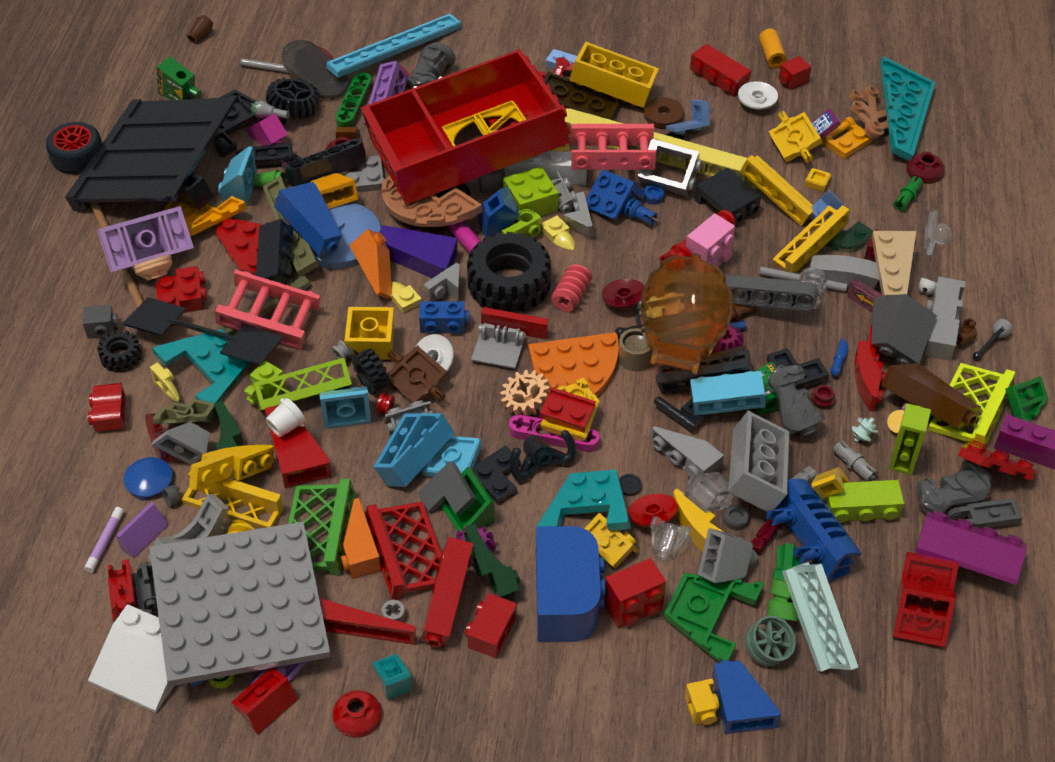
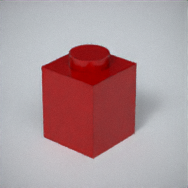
M800 56L781 64L778 80L792 90L809 82L811 66Z

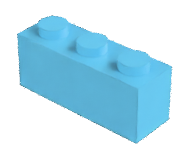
M747 371L739 374H723L721 376L690 379L694 416L765 407V390L761 371Z

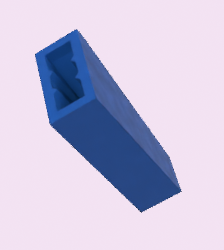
M310 182L279 190L274 207L319 256L337 251L342 234L316 184Z

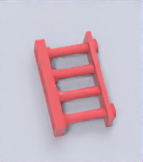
M571 124V146L578 147V150H571V169L655 170L656 150H648L651 139H654V124ZM586 146H598V150H586ZM607 146H619V150H607ZM627 146H640V150H628Z
M235 269L234 286H237V289L229 306L218 304L215 310L216 324L238 331L243 325L282 335L284 339L280 344L302 350L305 343V331L301 330L310 309L319 311L320 295ZM246 289L259 293L250 313L237 310ZM267 296L280 299L272 318L269 320L258 317ZM288 303L301 306L293 326L280 323Z

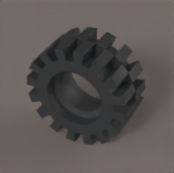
M117 330V334H114L112 331L109 332V337L104 335V340H99V345H97L98 355L102 366L106 367L108 371L113 369L114 373H118V370L121 369L123 373L126 372L125 368L131 370L133 369V364L136 366L139 364L138 360H141L142 352L135 334H130L126 330L123 334L122 330ZM118 349H127L123 353L112 354L114 351Z
M368 348L352 357V365L357 373L356 376L361 380L360 383L364 387L367 386L369 393L372 394L389 385L390 380L388 379V373H386L387 369L383 366L382 359H379V355L375 354L373 349Z

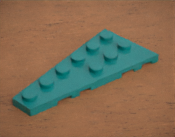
M883 56L880 60L891 152L909 161L914 156L936 82Z

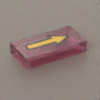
M855 278L850 282L847 297L873 313L874 298L882 297V294Z

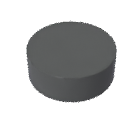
M733 505L725 510L723 521L729 529L742 530L748 524L749 514L744 507Z

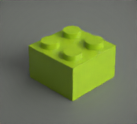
M542 166L503 178V188L507 186L510 189L518 211L530 209L540 217L558 211L559 192Z

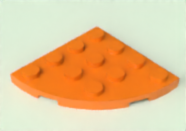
M616 332L528 344L533 371L536 370L538 375L543 373L545 379H548L550 386L553 388L566 387L575 383L578 379L585 378L592 393L598 397L609 384L615 372L619 352L618 336Z

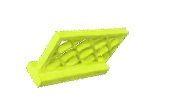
M960 363L950 386L954 389L963 387L967 392L963 395L969 399L971 398L973 402L981 406L979 411L982 415L978 416L976 422L971 426L974 430L972 434L962 432L960 428L952 425L945 427L937 425L942 420L936 416L933 417L929 425V431L967 442L976 440L987 445L1008 401L1005 388L1014 385L1015 371L1006 369L1005 373L1001 374ZM965 372L973 374L974 377L964 380L962 374ZM992 379L997 381V383L987 386L984 381ZM979 383L982 388L972 391L969 385ZM986 393L989 399L979 402L976 396Z

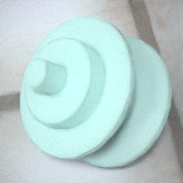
M873 417L870 419L858 418L860 425L858 427H851L854 431L853 434L856 436L854 440L856 442H859V440L871 442L872 439L869 435L871 433H878V430L875 428L876 425L873 423L875 419Z

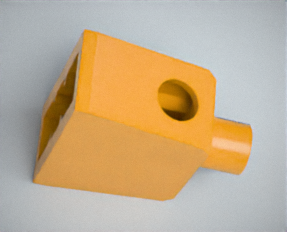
M334 173L311 181L316 184L328 209L359 200L356 183L352 178Z

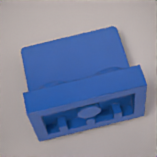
M601 170L586 198L589 210L616 220L629 196L642 199L645 191L634 181Z

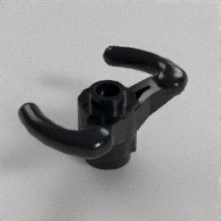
M567 430L561 432V437L567 444L568 451L566 454L550 447L538 435L526 438L523 443V451L526 457L521 469H519L521 450L517 447L513 448L510 456V470L514 479L517 482H526L533 471L539 467H545L551 463H558L563 466H569L574 463L577 452L573 436Z

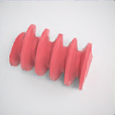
M578 264L567 267L551 295L552 303L556 308L565 312H571L579 304L586 288L589 286V282L592 280L591 271Z

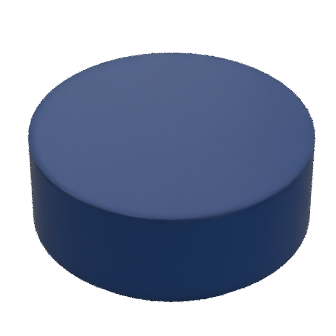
M649 185L644 188L643 199L645 202L655 205L663 201L664 190L662 187Z

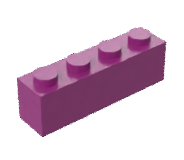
M1006 414L994 449L1055 470V430Z

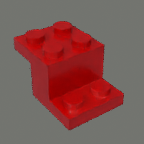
M906 551L896 598L897 614L892 633L893 637L946 647L956 601L954 585L959 567L957 561Z

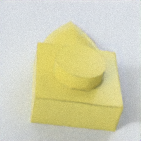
M555 216L541 223V231L555 245L566 250H575V242L570 234V227L562 219Z
M391 281V300L402 313L420 306L422 299L411 285L406 287L401 283Z
M158 362L150 366L154 383L170 399L179 402V394L172 383L174 378L169 369H163Z

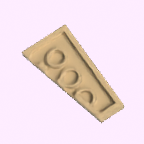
M873 231L872 242L882 297L899 294L907 295L916 231Z

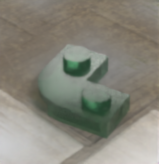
M858 221L847 231L841 229L826 245L835 251H839V248L853 249L855 252L869 242L874 230Z

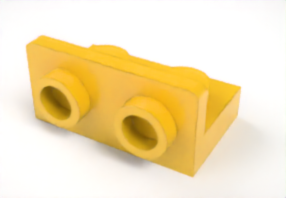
M598 513L584 529L593 534L598 543L599 554L616 569L632 551L635 553L639 551L634 546L637 541L627 531L623 534L618 530L609 531L606 525L607 518Z

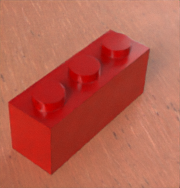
M705 44L691 54L690 70L732 96L738 94L741 86L750 82V69L708 44Z

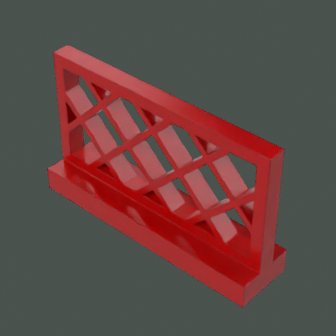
M423 502L378 509L376 504L367 506L365 517L379 554L381 571L391 600L401 599L404 593L433 588L434 578L428 576V573L432 568L437 570V563H439L442 553ZM419 511L421 517L416 521L406 516L407 513ZM391 515L398 520L392 525L384 521L383 517ZM402 521L413 526L409 533L398 528ZM417 529L427 533L428 536L425 541L413 535ZM393 533L405 538L401 545L391 541L390 537ZM408 541L420 546L416 553L405 548ZM424 548L435 554L432 561L420 555ZM400 553L412 558L408 565L398 561L397 557ZM416 560L428 566L424 573L412 568ZM407 573H410L420 579L416 583L406 584L405 576Z

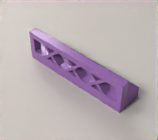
M398 61L380 65L369 104L391 97L395 93L399 94L405 91L408 76Z

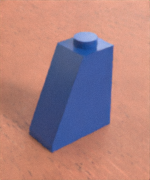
M724 660L714 664L712 679L715 694L719 701V712L724 734L778 728L781 716L780 710L742 662Z

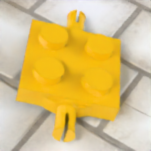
M781 111L782 115L779 112L778 118L782 123L768 131L786 163L801 155L805 162L809 163V160H813L809 151L823 143L805 112L788 118L785 111Z

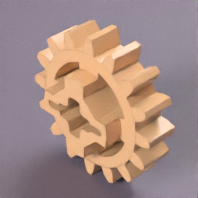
M525 370L523 375L516 372V378L509 377V384L502 385L504 391L500 392L503 405L509 413L514 412L515 415L524 413L525 416H528L529 412L536 415V409H542L543 403L550 393L551 386L549 381L545 379L543 373L538 375L536 370L531 374Z

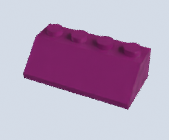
M927 511L915 552L957 561L960 567L1017 585L1027 550V543H1024L1023 539L1014 535H1008V537L997 534L998 531L989 527H983L982 529L972 526L973 523L964 519H958L957 521L947 518L948 515L943 512L933 511L931 513Z

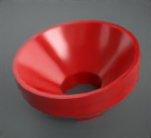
M349 691L340 696L336 701L332 714L333 723L336 729L345 736L351 738L367 736L379 726L382 717L381 706L377 698L367 691ZM359 701L364 704V707L360 712L353 713L348 710L349 704Z

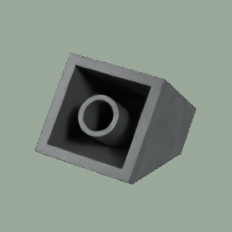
M906 294L875 297L873 301L872 345L877 347L880 353L894 358L895 362L899 365L919 364L937 315Z

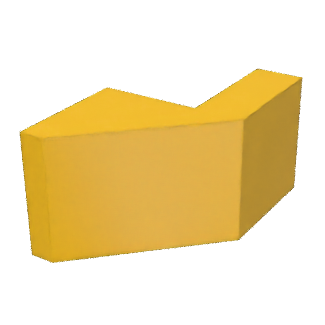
M837 467L816 475L811 484L812 488L823 499L845 491L843 483L849 482V479L842 469Z

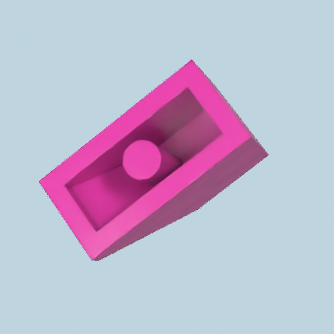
M276 113L245 130L248 135L262 146L281 144L284 142L282 138L288 135Z

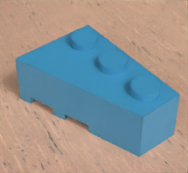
M404 413L373 468L386 486L406 487L455 432L442 413Z

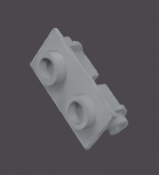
M557 172L559 178L551 180V182L559 192V209L567 214L574 208L573 202H577V197L574 191L570 192L572 186L568 178L565 177L563 179L560 173Z
M421 400L410 404V407L405 409L397 407L389 410L388 414H385L384 423L390 421L387 424L388 432H394L404 413H433L428 411L431 402L424 403Z

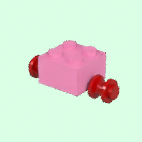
M721 210L709 217L687 236L686 246L678 245L674 253L670 252L666 255L667 268L675 271L683 270L685 267L690 271L715 273L723 262L729 261L733 253L732 244L735 239V218L733 214L729 211Z

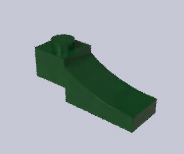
M223 400L214 403L216 416L221 428L219 442L214 444L215 449L244 446L241 432Z
M476 524L462 528L465 541L473 543L470 556L477 576L480 577L488 574L495 596L501 597L518 591V585L521 583L518 572L513 570L511 566H504L490 552L482 540Z

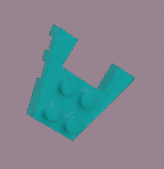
M223 329L216 330L225 333ZM205 333L153 348V354L165 367L185 355L212 383V385L196 394V399L211 403H217L219 400H222L229 387L239 379L250 365L249 362L220 354V351L229 341Z
M617 470L570 473L536 527L561 526L563 516L568 514L609 511L606 522L609 531L631 529Z

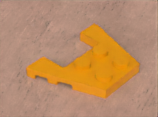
M231 196L217 208L207 204L198 210L180 201H170L163 211L181 206L191 237L247 209L245 201Z

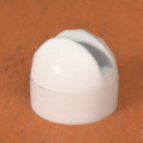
M921 277L918 286L919 291L923 294L924 290L927 289L926 295L934 293L936 282Z

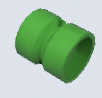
M773 578L770 593L774 597L769 600L767 615L799 621L785 579Z

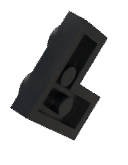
M788 348L767 354L766 361L768 363L772 361L776 367L778 365H799L804 369L805 378L803 381L795 384L797 390L828 381L830 374L819 358L798 364Z
M506 445L475 464L472 470L497 505L517 494V487L506 477L511 472L510 456L512 453Z

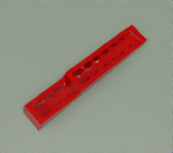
M319 598L326 632L416 645V627Z

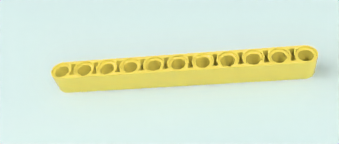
M566 109L567 117H565V122L568 123L570 131L571 124H624L577 110ZM654 132L655 140L698 151L700 160H702V166L700 171L696 173L711 177L725 168H729L753 189L759 190L755 184L740 172L747 159L746 157ZM607 146V148L619 150V146ZM627 146V149L640 150V146ZM660 151L657 162L687 170L690 160Z

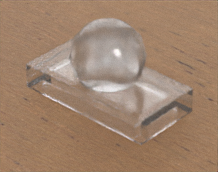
M930 210L925 224L923 252L925 255H932L935 243L945 244L952 238V230L948 225L944 223L937 224L938 210Z

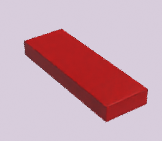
M486 307L482 308L481 324L488 323L495 325V328H497V325H501V330H503L504 326H507V331L508 328L520 329L526 336L547 340L549 319Z

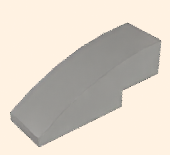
M814 255L811 258L808 274L821 279L846 283L848 289L853 283L873 291L879 281L876 262L851 256Z

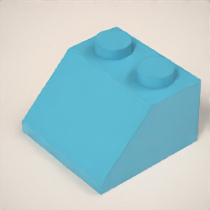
M248 146L231 159L228 168H225L223 182H220L218 186V193L222 197V202L233 196L245 201L246 206L248 205L255 187L253 177L254 174H257L253 147Z
M367 386L320 392L325 429L371 423Z

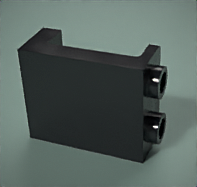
M725 168L696 185L694 200L699 205L708 201L719 211L726 210L731 212L735 218V224H739L743 219L759 211L761 194L729 168Z

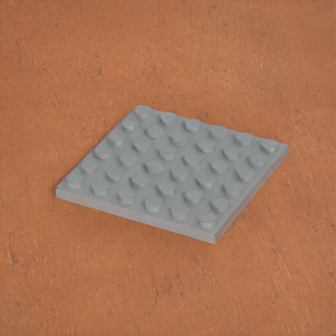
M304 522L149 546L168 687L330 657V649Z

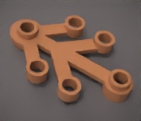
M874 86L866 87L862 93L854 89L849 95V99L853 101L850 110L865 123V134L870 138L877 139L883 135L884 130L888 129L887 120L881 123L878 121L887 117L886 108L877 111L876 100L879 96V91Z

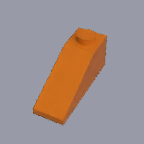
M367 229L349 246L376 295L390 299L392 298L390 253L385 244L386 239L380 232L376 233Z
M359 498L353 501L343 543L345 555L340 556L344 571L349 570L352 579L381 571L379 554Z

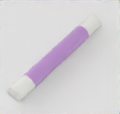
M116 507L84 567L86 572H94L125 512L122 508Z

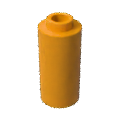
M766 29L759 35L763 52L769 67L780 68L781 64L787 61V57L777 31Z

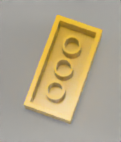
M585 42L575 60L570 81L575 82L577 85L594 89L596 92L608 94L615 99L627 101L634 106L644 108L659 68Z

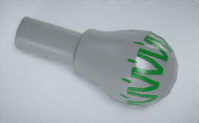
M256 101L251 107L252 114L257 118H267L276 113L277 117L288 119L290 115L289 111L276 109L264 101Z

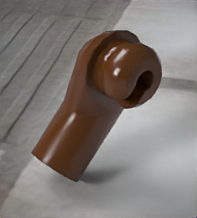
M971 318L964 320V324L961 325V334L957 335L956 344L963 345L975 340L977 336L975 320Z

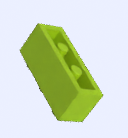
M906 404L894 444L889 470L908 475L913 474L926 433L931 409Z
M898 480L843 483L845 491L822 499L840 523L854 520H893L900 518L905 504Z

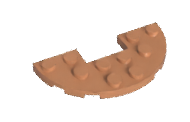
M390 176L384 179L381 191L385 207L392 216L406 224L420 227L447 226L473 219L476 215L483 212L482 204L457 188H454L440 198L431 195L405 205Z

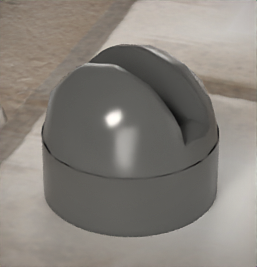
M172 485L162 489L164 501L169 507L179 503L183 497V493L178 494L177 492L180 490L178 486Z

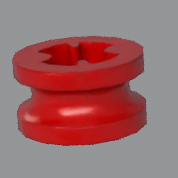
M382 393L377 402V413L385 412V414H388L387 412L394 408L395 396L390 395L387 397L386 393Z

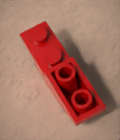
M871 325L867 342L858 341L854 360V374L856 385L864 404L869 411L874 412L876 403H881L883 390L879 389V386L882 384L886 372H882L883 362H879L880 354L876 353V350L879 349L872 345Z

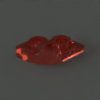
M155 413L145 414L146 427L151 444L153 440L165 433L162 429V424L153 423ZM152 445L157 457L168 463L169 453Z

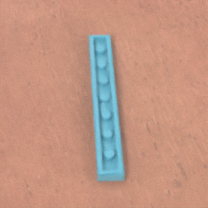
M447 14L326 62V68L339 78L461 29L462 22L453 15Z

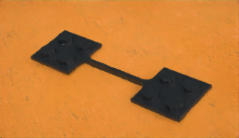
M147 297L123 322L124 326L161 337L172 326H181L229 341L220 351V354L259 366L263 364L284 339L282 335L243 325L235 335H229L178 320L186 311L185 307Z

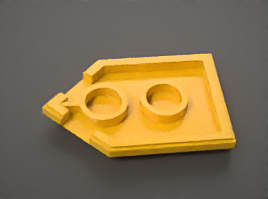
M581 378L571 385L561 386L556 389L596 401V407L592 412L585 432L583 433L542 420L540 427L544 431L561 435L563 430H567L575 440H586L600 401L588 387L585 378Z

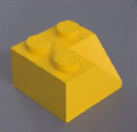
M348 307L345 345L358 353L371 348L375 351V354L379 355V359L392 360L388 357L389 351L391 352L394 345V307Z

